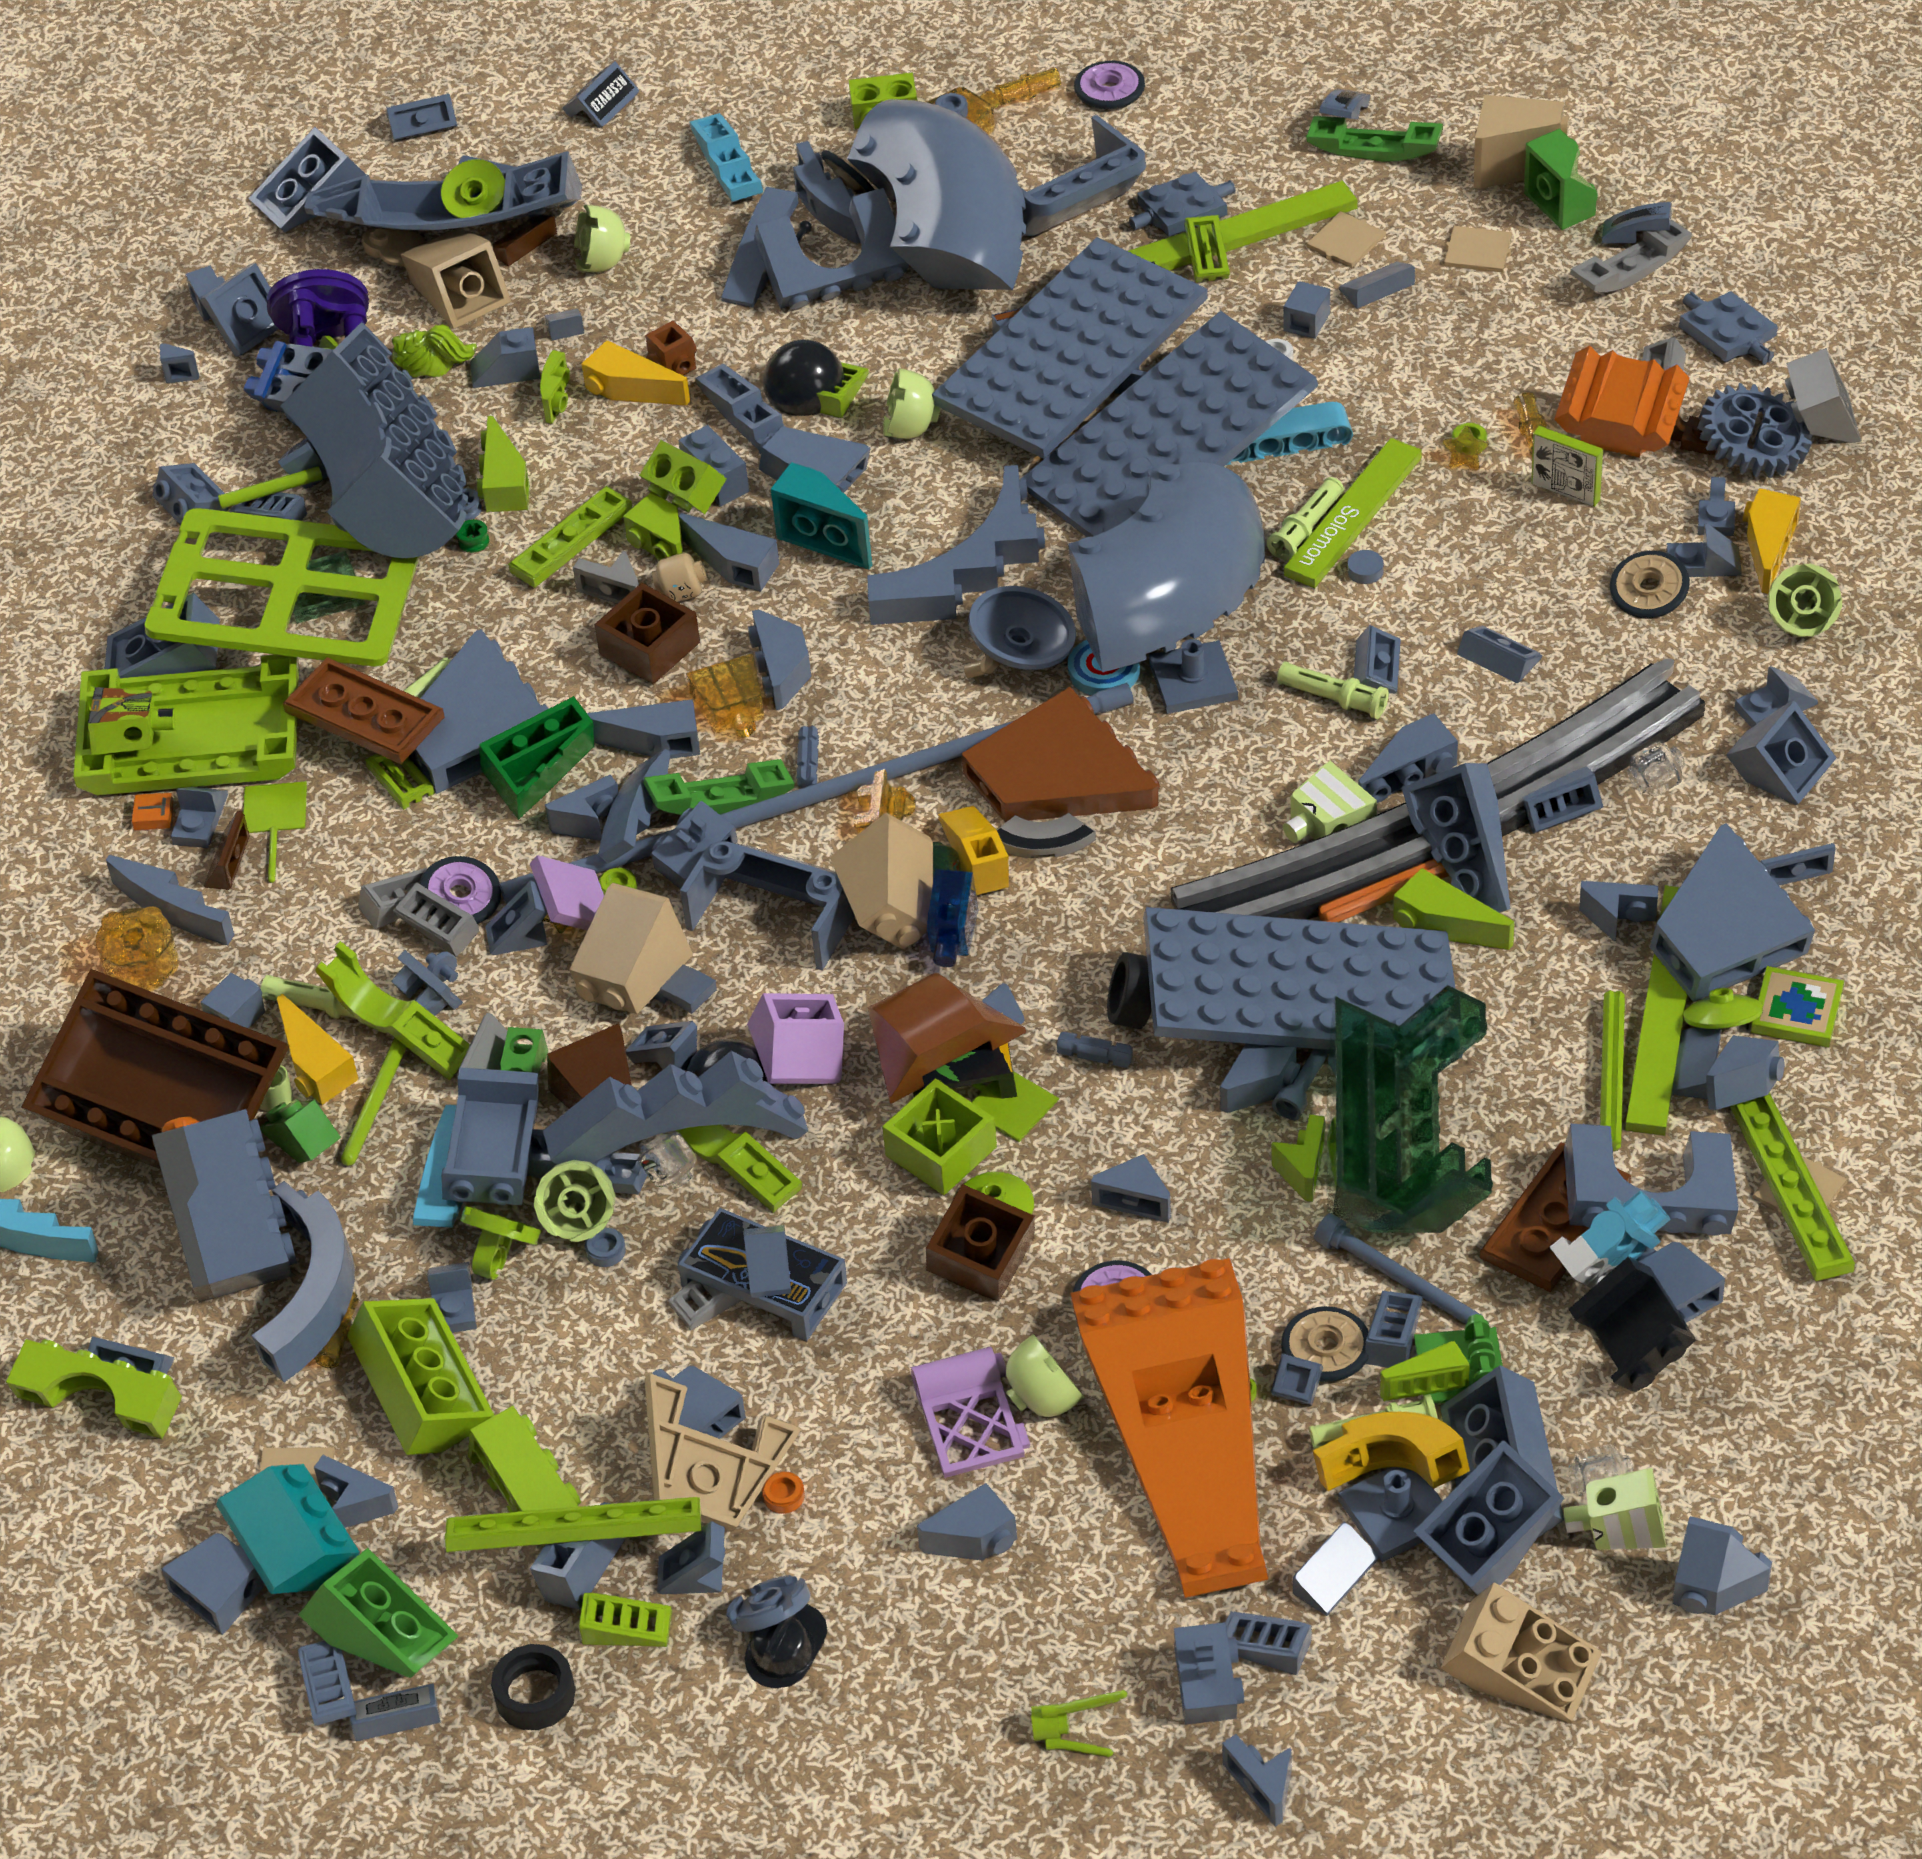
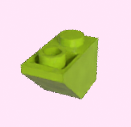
M650 492L623 516L626 538L633 547L648 551L658 560L683 553L678 506Z

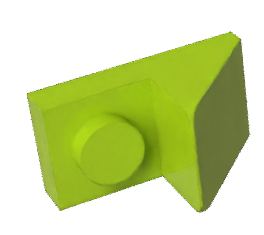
M1309 1114L1306 1130H1299L1297 1144L1272 1142L1271 1144L1272 1167L1305 1201L1313 1202L1325 1143V1116Z

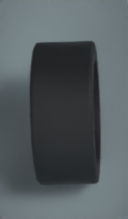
M1123 952L1119 956L1111 976L1107 999V1016L1109 1022L1114 1025L1142 1029L1152 1012L1147 956Z
M527 1644L517 1647L504 1655L493 1669L491 1688L497 1710L501 1717L512 1726L522 1730H540L553 1726L568 1714L574 1704L576 1688L568 1660L557 1649L544 1644ZM538 1670L547 1671L557 1676L559 1685L556 1691L543 1701L533 1704L520 1703L509 1696V1686L513 1680L523 1673Z

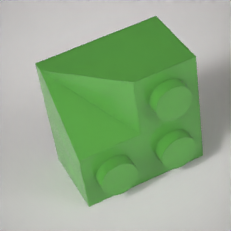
M1559 128L1526 143L1524 194L1561 230H1564L1596 215L1598 194L1593 184L1588 183L1577 173L1578 157L1580 155L1578 144Z

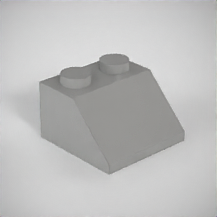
M1827 348L1786 363L1790 378L1785 379V384L1792 399L1796 398V402L1791 403V407L1797 422L1801 423L1804 421L1812 435L1849 443L1861 442L1849 393Z

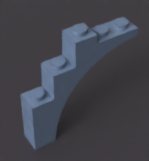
M1018 465L1004 466L1003 486L996 505L984 523L966 540L945 554L923 564L895 572L867 575L871 625L957 619L956 606L963 605L962 593L984 592L998 588L997 577H1004V565L1039 562L1038 549H1045L1044 527L1037 528L1036 513L1029 514L1028 503L1021 504V500H1028L1026 479H1019Z
M730 1051L699 1077L690 1071L686 1072L670 1064L639 1090H636L629 1084L625 1085L608 1077L544 1129L543 1133L552 1162L561 1164L571 1160H579L594 1164L601 1158L634 1142L657 1134L688 1127L719 1124L752 1126L776 1131L794 1139L802 1137L808 1132V1128L804 1118V1107L796 1097L788 1096L775 1089L770 1083L763 1081V1071L756 1061L751 1058L746 1059Z

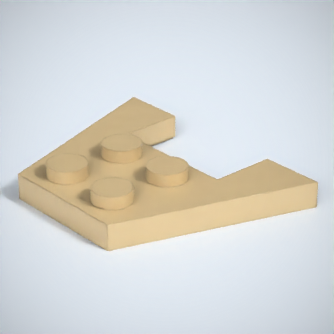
M650 1373L645 1378L654 1500L700 1497L701 1522L708 1524L712 1521L725 1527L726 1531L732 1532L738 1527L802 1428L767 1415L763 1416L758 1421L752 1450L679 1424L687 1387Z

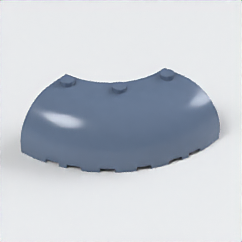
M889 99L877 104L862 121L847 160L877 189L884 188L886 196L890 201L897 202L896 226L890 247L933 288L1013 290L1023 256L1020 245L1022 236L1026 235V225L1023 223L1022 210L1026 208L1023 190L1018 185L1016 177L1018 175L1010 159L983 129L966 117L947 108L922 101Z
M361 322L280 407L285 411L288 420L294 425L299 426L326 468V474L330 479L332 487V502L327 513L332 517L334 524L342 531L348 532L358 542L377 553L396 558L420 557L444 546L463 525L467 514L463 507L468 503V496L462 491V488L466 485L465 474L462 466L456 465L453 456L457 451L448 432L439 429L433 420L438 414L425 395L418 397L413 390L414 387L411 382L413 378L406 370L399 371L388 359L392 353Z
M1190 462L1178 465L1165 464L1159 467V469L1148 471L1149 495L1135 514L1106 532L1093 537H1085L1077 542L1068 544L1077 620L1102 672L1146 660V653L1160 648L1165 652L1171 651L1176 648V642L1188 635L1193 639L1201 636L1214 627L1213 620L1221 615L1229 616L1244 601L1243 594L1248 589H1253L1258 582L1261 564L1265 562V537L1262 517L1250 488L1233 471L1223 466L1206 462Z

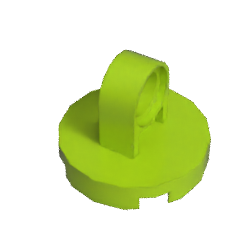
M464 1206L460 1221L482 1229L472 1261V1271L474 1274L495 1280L498 1277V1274L495 1273L498 1269L502 1270L505 1265L513 1239L537 1245L541 1229L499 1215L484 1213L480 1209Z

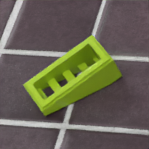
M841 362L845 374V381L842 380L843 387L835 386L836 393L828 391L816 393L821 403L820 413L843 418L869 374L867 368Z
M1450 1341L1382 1370L1380 1374V1396L1385 1402L1466 1387L1469 1385V1363L1456 1342Z
M584 1593L579 1623L583 1645L667 1647L672 1608L668 1605L612 1595ZM596 1616H603L602 1623L595 1622ZM614 1616L621 1617L619 1626L613 1625ZM631 1617H638L637 1629L630 1628ZM649 1617L656 1618L654 1632L647 1631Z

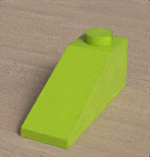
M1423 868L1394 894L1393 919L1402 928L1446 931L1448 933V940L1453 942L1506 950L1513 946V920Z

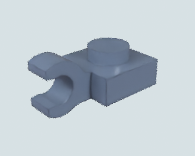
M1711 477L1710 500H1699L1698 535H1704V524L1707 523L1724 536H1734L1735 501H1724L1725 477Z

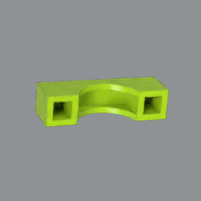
M28 1339L25 1340L6 1380V1383L17 1398L54 1408L66 1397L78 1391L99 1389L114 1395L115 1414L126 1429L163 1439L182 1398V1395L173 1383V1379L161 1371L151 1370L150 1373L138 1371L133 1365L125 1361L114 1360L113 1363L100 1360L97 1355L89 1351L78 1350L77 1353L64 1350L58 1343L43 1339L41 1343Z

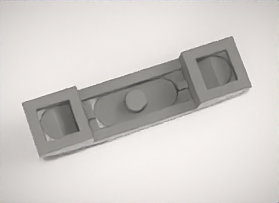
M1671 219L1670 230L1643 231L1641 242L1605 261L1594 256L1572 268L1570 275L1593 291L1612 292L1624 289L1670 261L1689 242L1692 233Z

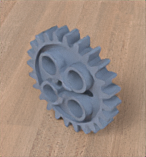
M1742 383L1738 384L1736 391L1729 385H1726L1724 392L1715 390L1713 397L1708 396L1698 419H1700L1697 427V429L1702 431L1700 440L1708 441L1706 450L1718 451L1715 457L1716 460L1726 458L1728 459V468L1737 464L1740 466V473L1742 474L1748 468L1752 469L1755 477L1759 476L1760 471H1764L1769 478H1772L1775 470L1780 475L1785 476L1787 469L1795 471L1798 464H1803L1811 448L1812 441L1810 440L1813 435L1810 434L1804 421L1801 423L1797 422L1791 407V403L1794 401L1784 403L1782 401L1784 394L1780 393L1774 397L1771 395L1769 387L1764 392H1759L1756 384H1753L1750 390H1746ZM1758 412H1762L1763 418L1755 437V443L1753 448L1749 449L1747 445L1755 425V419Z

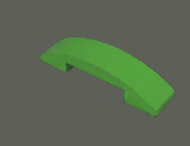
M1314 116L1306 138L1308 143L1339 156L1383 162L1401 161L1417 158L1435 151L1443 131V124L1410 122L1407 132L1347 128L1346 118Z
M781 759L747 763L745 775L684 783L679 773L644 777L643 782L656 808L682 815L688 808L694 809L700 801H703L720 815L783 795L791 791L795 784Z

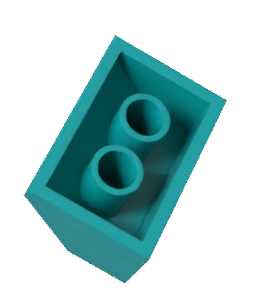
M304 1464L269 1466L220 1497L216 1503L220 1513L271 1594L318 1590L325 1581L360 1554L357 1546Z

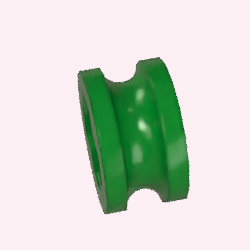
M480 520L464 521L460 530L456 533L458 545L465 552L475 553L482 551L490 542L487 525Z

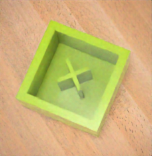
M936 1078L882 1126L885 1156L942 1195H946L997 1148L995 1117Z

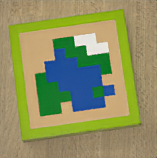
M1767 966L1758 998L1763 1005V1013L1752 1022L1751 1033L1829 1048L1843 993L1844 980Z

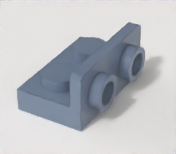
M195 463L159 467L157 479L153 486V497L180 525L185 513L191 509L203 508L228 511L229 508H221L218 495L225 493Z

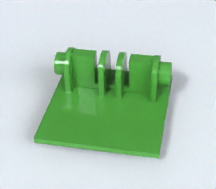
M1480 1314L1471 1315L1465 1324L1464 1330L1414 1335L1417 1355L1450 1341H1455L1470 1366L1469 1385L1456 1390L1430 1394L1434 1403L1447 1402L1499 1365L1503 1366L1496 1327H1490L1489 1322Z

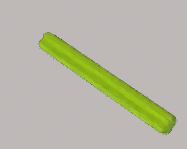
M1609 990L1605 992L1603 1001L1600 1125L1611 1126L1612 1148L1615 1152L1621 1148L1625 995L1621 991L1614 992Z

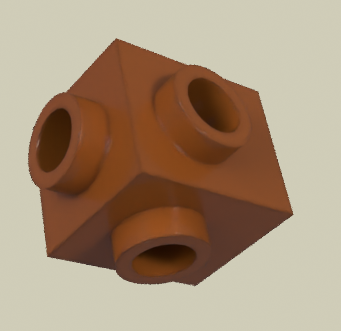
M674 320L645 335L648 351L647 359L681 375H686L697 369L695 360L697 348L693 338Z

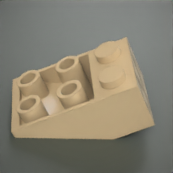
M1494 1582L1471 1600L1441 1669L1476 1691L1571 1723L1602 1651Z

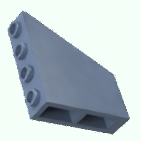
M482 629L477 630L420 698L443 708L445 718L409 755V758L432 783L435 793L438 794L482 773L479 755L480 743L549 708L545 704L540 705L538 703L532 686L528 682L523 683L521 681L515 664L504 659L498 642L495 639L490 641Z
M1726 823L1718 828L1656 923L1650 949L1691 1000L1695 1002L1709 996V992L1714 989L1728 988L1762 974L1766 971L1767 966L1776 968L1807 954L1815 929L1809 918L1803 915L1793 904L1788 893L1780 888L1769 875L1765 865L1754 857L1746 847L1744 840L1736 835Z

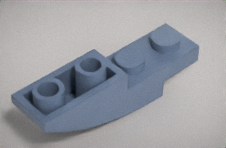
M809 141L797 143L798 166L793 167L795 191L798 193L800 200L808 211L828 229L856 244L861 243L849 212L851 199L854 196L852 189H846L841 177L832 179L829 172H823L824 166L819 152L814 153Z

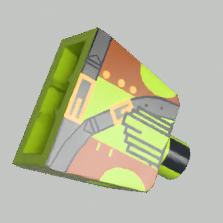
M95 687L88 719L91 755L149 749L152 747L154 731L175 730L174 708L155 709L153 693L147 690Z

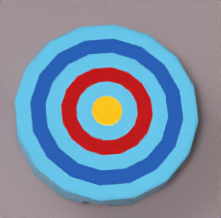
M1085 640L1073 648L1069 655L1068 673L1074 687L1085 694L1094 695L1096 692L1124 683H1128L1131 688L1140 676V662L1102 672L1088 641Z

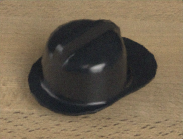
M806 1604L801 1610L782 1622L753 1631L744 1656L746 1671L750 1677L764 1687L775 1689L789 1687L802 1680L823 1646L828 1632L826 1619L821 1612Z

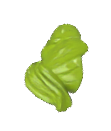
M435 325L429 331L415 330L414 332L394 336L392 338V360L414 378L422 375L440 377L446 374L454 363L460 364L471 359L476 352L477 345L476 343L464 345L448 326Z

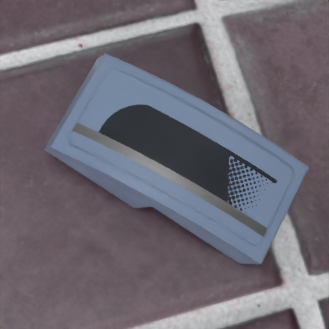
M1335 89L1325 98L1320 106L1319 113L1358 120L1361 107L1368 108L1371 95L1345 89Z
M1671 202L1637 206L1608 218L1604 221L1602 243H1636L1638 231L1670 230Z

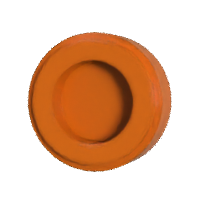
M778 1472L771 1475L762 1489L765 1505L775 1513L785 1514L793 1512L802 1505L805 1498L802 1480L791 1472Z

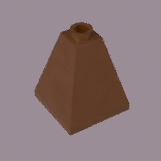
M618 1023L547 1054L548 1089L569 1109L608 1077L625 1085L629 1084L632 1086L622 1029Z

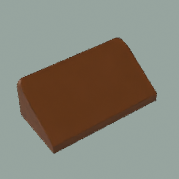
M553 215L531 217L493 243L492 248L496 259L509 267L556 235L555 217Z
M243 811L235 813L222 834L204 883L206 888L229 890L233 885L250 837Z

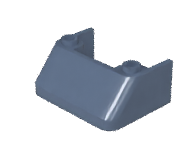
M1098 115L1091 117L1097 159L1027 192L1022 189L1026 208L1022 210L1023 223L1026 225V236H1037L1049 228L1115 197L1124 195L1131 189L1146 168L1145 152Z
M726 841L713 843L706 848L680 890L685 926L687 930L691 931L696 927L725 878L824 907L811 929L816 969L820 970L825 968L855 917L836 871L752 846Z

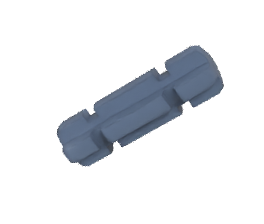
M813 725L810 727L802 726L798 730V768L796 778L797 785L801 788L817 784V746L819 745L818 729Z
M1065 1031L1061 1032L1058 1037L1057 1052L1062 1055L1073 1056V1053L1078 1054L1077 1058L1105 1064L1113 1061L1114 1066L1124 1068L1129 1067L1133 1057V1047L1128 1044L1117 1042L1116 1046H1113L1112 1041L1081 1035V1038H1076L1077 1034Z

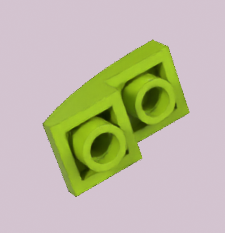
M552 350L549 354L540 381L545 421L550 424L554 422L559 413L565 411L568 404V395L565 393L564 388L569 382L570 370L566 365L565 353Z

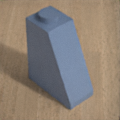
M782 426L773 436H767L760 445L759 470L777 481L788 465L793 462L824 473L844 493L867 469L871 448L862 443Z

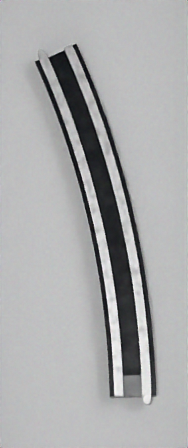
M1668 658L1654 664H1649L1575 714L1487 763L1498 799L1502 837L1529 824L1522 797L1586 766L1595 774L1597 785L1641 759L1642 757L1640 756L1649 754V750H1655L1656 747L1661 746L1704 716L1705 701L1700 698L1698 690L1691 685H1688L1683 690H1679L1667 681V678L1673 673V659ZM1581 787L1576 789L1577 796L1583 794ZM1564 793L1563 798L1566 804L1571 800L1569 793ZM1555 797L1549 799L1552 811L1557 809ZM1405 802L1359 823L1278 854L1215 875L1171 887V903L1174 909L1309 920L1319 916L1318 907L1322 904L1433 859L1434 857L1431 854L1433 849L1423 834H1418L1413 826ZM1542 802L1535 804L1536 806L1534 807L1537 809L1539 818L1544 816L1545 811Z

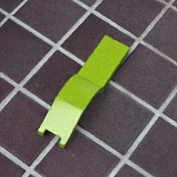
M340 941L334 948L337 956L328 966L321 961L315 969L316 973L340 1004L368 1027L390 1033L442 1076L451 1080L458 1072L470 1044L415 1000H399L382 991L364 973L358 962L357 954Z
M721 1124L674 1130L677 1137L679 1135V1139L689 1149L712 1164L718 1163L773 1213L802 1189V1181L746 1131L743 1134H736L724 1128Z

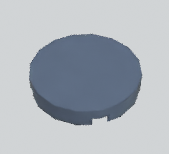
M791 1575L776 1577L755 1585L754 1588L750 1589L752 1596L743 1600L742 1596H737L728 1606L726 1615L731 1627L737 1632L761 1630L793 1616L808 1603L811 1593L803 1578L797 1580L796 1576Z

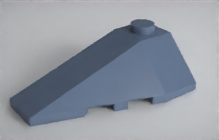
M1464 763L1403 786L1402 791L1411 822L1418 834H1423L1427 842L1431 844L1433 849L1431 854L1437 863L1441 862L1452 879L1451 885L1499 913L1510 910L1498 799L1488 764Z

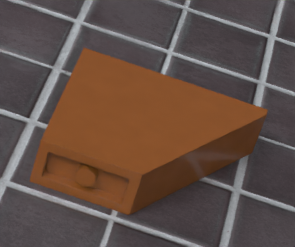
M1068 687L961 753L963 774L1005 822L1015 815L1030 821L1061 818L1067 813H1070L1072 816L1153 809L1159 805L1158 790L1160 789V784L1156 776L1150 770L1145 771L1139 765L1133 750L1128 745L1123 746L1116 739L1111 725L1105 720L1101 722L1094 714L1093 707L1088 699L1084 696L1079 697L1071 687Z

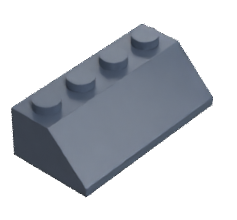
M1499 1365L1440 1406L1443 1422L1448 1424L1463 1438L1470 1468L1469 1472L1455 1478L1456 1487L1504 1440L1558 1491L1534 1381ZM1561 1504L1538 1537L1564 1521Z

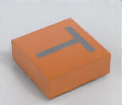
M172 793L135 795L132 815L134 831L171 828L174 803Z

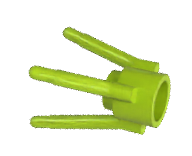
M1121 1690L1062 1704L1031 1706L1034 1741L1045 1740L1046 1750L1064 1749L1111 1757L1113 1750L1110 1748L1061 1739V1734H1069L1068 1713L1119 1702L1127 1697V1692Z

